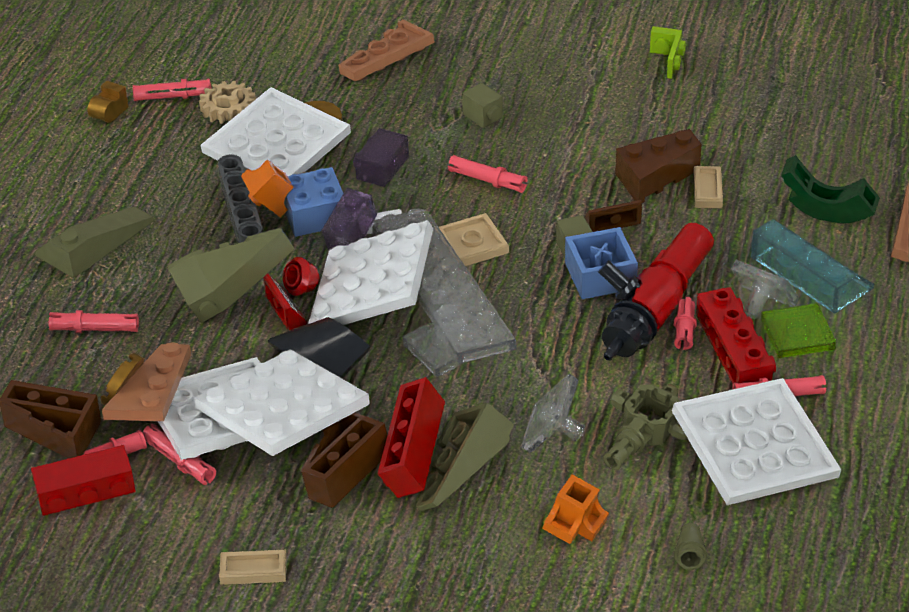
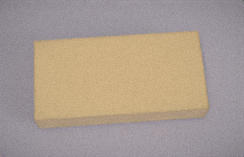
M694 166L695 208L723 207L720 166Z
M286 550L221 552L220 585L286 582Z

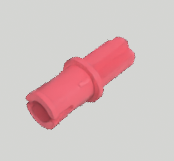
M691 297L681 299L678 303L677 316L673 324L676 328L674 345L678 349L681 348V340L684 341L683 350H688L693 346V330L697 327V320L694 318L695 302L691 301Z
M138 430L118 439L109 438V442L88 449L83 453L85 455L124 445L128 455L138 450L146 449L147 444L141 430Z

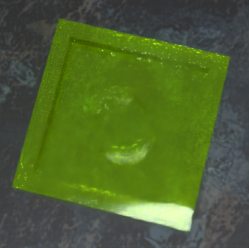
M818 303L761 312V321L778 358L836 349V340Z

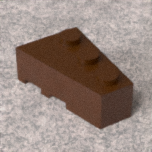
M690 129L616 148L615 174L635 201L641 200L644 203L645 197L652 193L659 194L667 184L672 181L676 184L694 173V166H700L702 144Z
M11 380L0 398V409L6 428L68 459L84 455L83 452L86 451L102 421L96 394Z

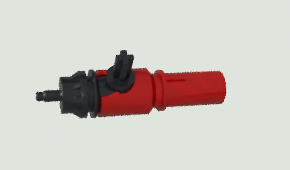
M698 223L684 225L666 250L662 249L649 267L642 270L638 277L634 275L629 279L609 260L599 269L598 273L618 290L615 297L619 301L622 300L612 308L606 318V328L602 332V340L607 347L604 353L606 360H612L616 355L630 357L638 349L645 348L654 339L659 329L682 299L683 293L688 287V280L714 246L713 235L703 225Z

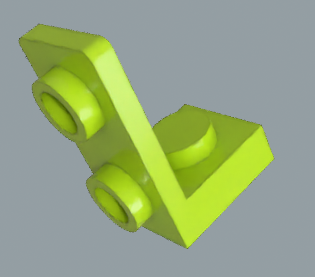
M653 26L650 36V53L669 55L667 78L672 79L675 70L680 69L681 56L685 54L686 41L682 40L683 30Z

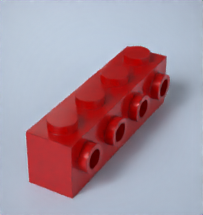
M731 287L698 293L696 316L732 384L759 382L760 378H767L768 381H771L773 373L776 372L774 357L768 355L762 336H758L754 330L752 318L750 316L747 317L744 312L741 299L735 296Z
M427 377L400 385L377 473L385 486L389 487L397 498L423 491L426 485L445 405L444 399Z

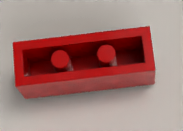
M124 445L31 468L42 516L136 492L131 465Z

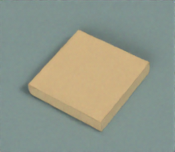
M487 213L435 228L436 237L457 268L509 253L508 243Z

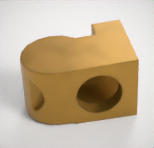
M106 81L101 85L102 92L91 98L87 112L92 118L111 123L129 106L126 87Z

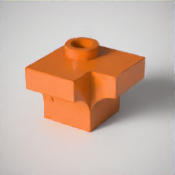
M266 160L258 169L250 170L248 168L241 175L250 192L248 197L253 203L259 207L263 204L280 218L288 211L284 200L294 186L285 172L269 160Z
M572 474L557 494L555 503L544 521L542 529L568 544L572 543L577 534L592 542L607 521L609 515L598 501L600 489Z

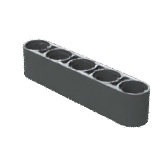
M234 154L222 156L218 160L220 185L236 241L240 243L244 242L248 236L263 233V228L256 204L248 197L250 192L241 177L245 172L242 159Z

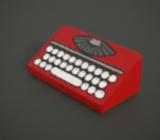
M266 274L263 277L265 297L288 330H292L306 325L307 320L288 292L274 278Z

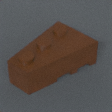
M354 412L323 429L324 436L320 444H315L301 469L308 499L333 508L381 462L387 439L385 423Z

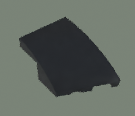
M329 317L277 335L268 340V343L279 353L291 349L342 379L370 351V345Z

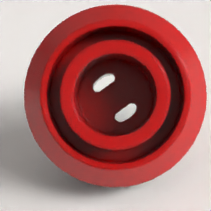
M295 257L286 264L283 270V285L289 294L293 296L308 293L314 290L319 282L318 270L315 265L305 258Z

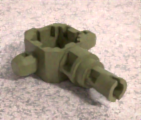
M652 384L641 385L633 395L622 390H616L611 397V404L624 412L623 426L617 432L618 436L616 437L615 445L603 456V461L609 468L616 462L612 469H620L629 455L640 452L646 444L651 446L662 445L670 435L680 440L688 439L672 413L674 403L679 402L678 388L676 386L667 384L660 389ZM653 409L654 413L661 416L659 420L654 418L650 421L648 416L642 413L638 414V411L643 412L646 410L649 412Z

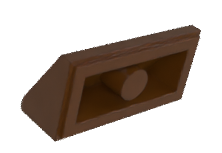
M637 200L589 210L584 218L592 232L641 224L642 201Z

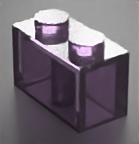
M379 128L372 137H369L366 145L354 157L353 166L356 171V179L386 187L409 157L408 136Z
M350 188L345 190L321 230L328 250L339 245L349 246L350 243L357 242L365 237L377 217L372 195Z

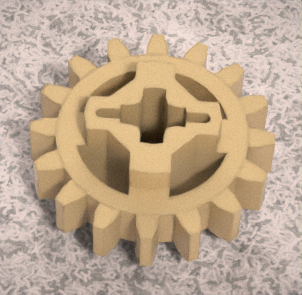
M222 81V84H212L213 89L205 88V94H200L199 104L204 118L210 117V122L219 120L220 124H223L225 121L233 119L255 101L256 97L255 93L252 92V88H246L245 83L236 85V81H232L231 84Z

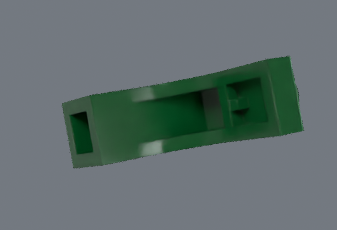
M796 155L786 160L781 174L784 183L792 189L788 200L810 217L833 223H853L875 215L880 197L865 178L847 186H829L818 181Z

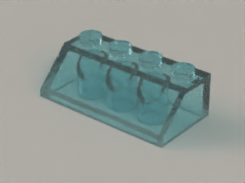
M774 219L753 231L751 257L834 314L874 289L875 284Z

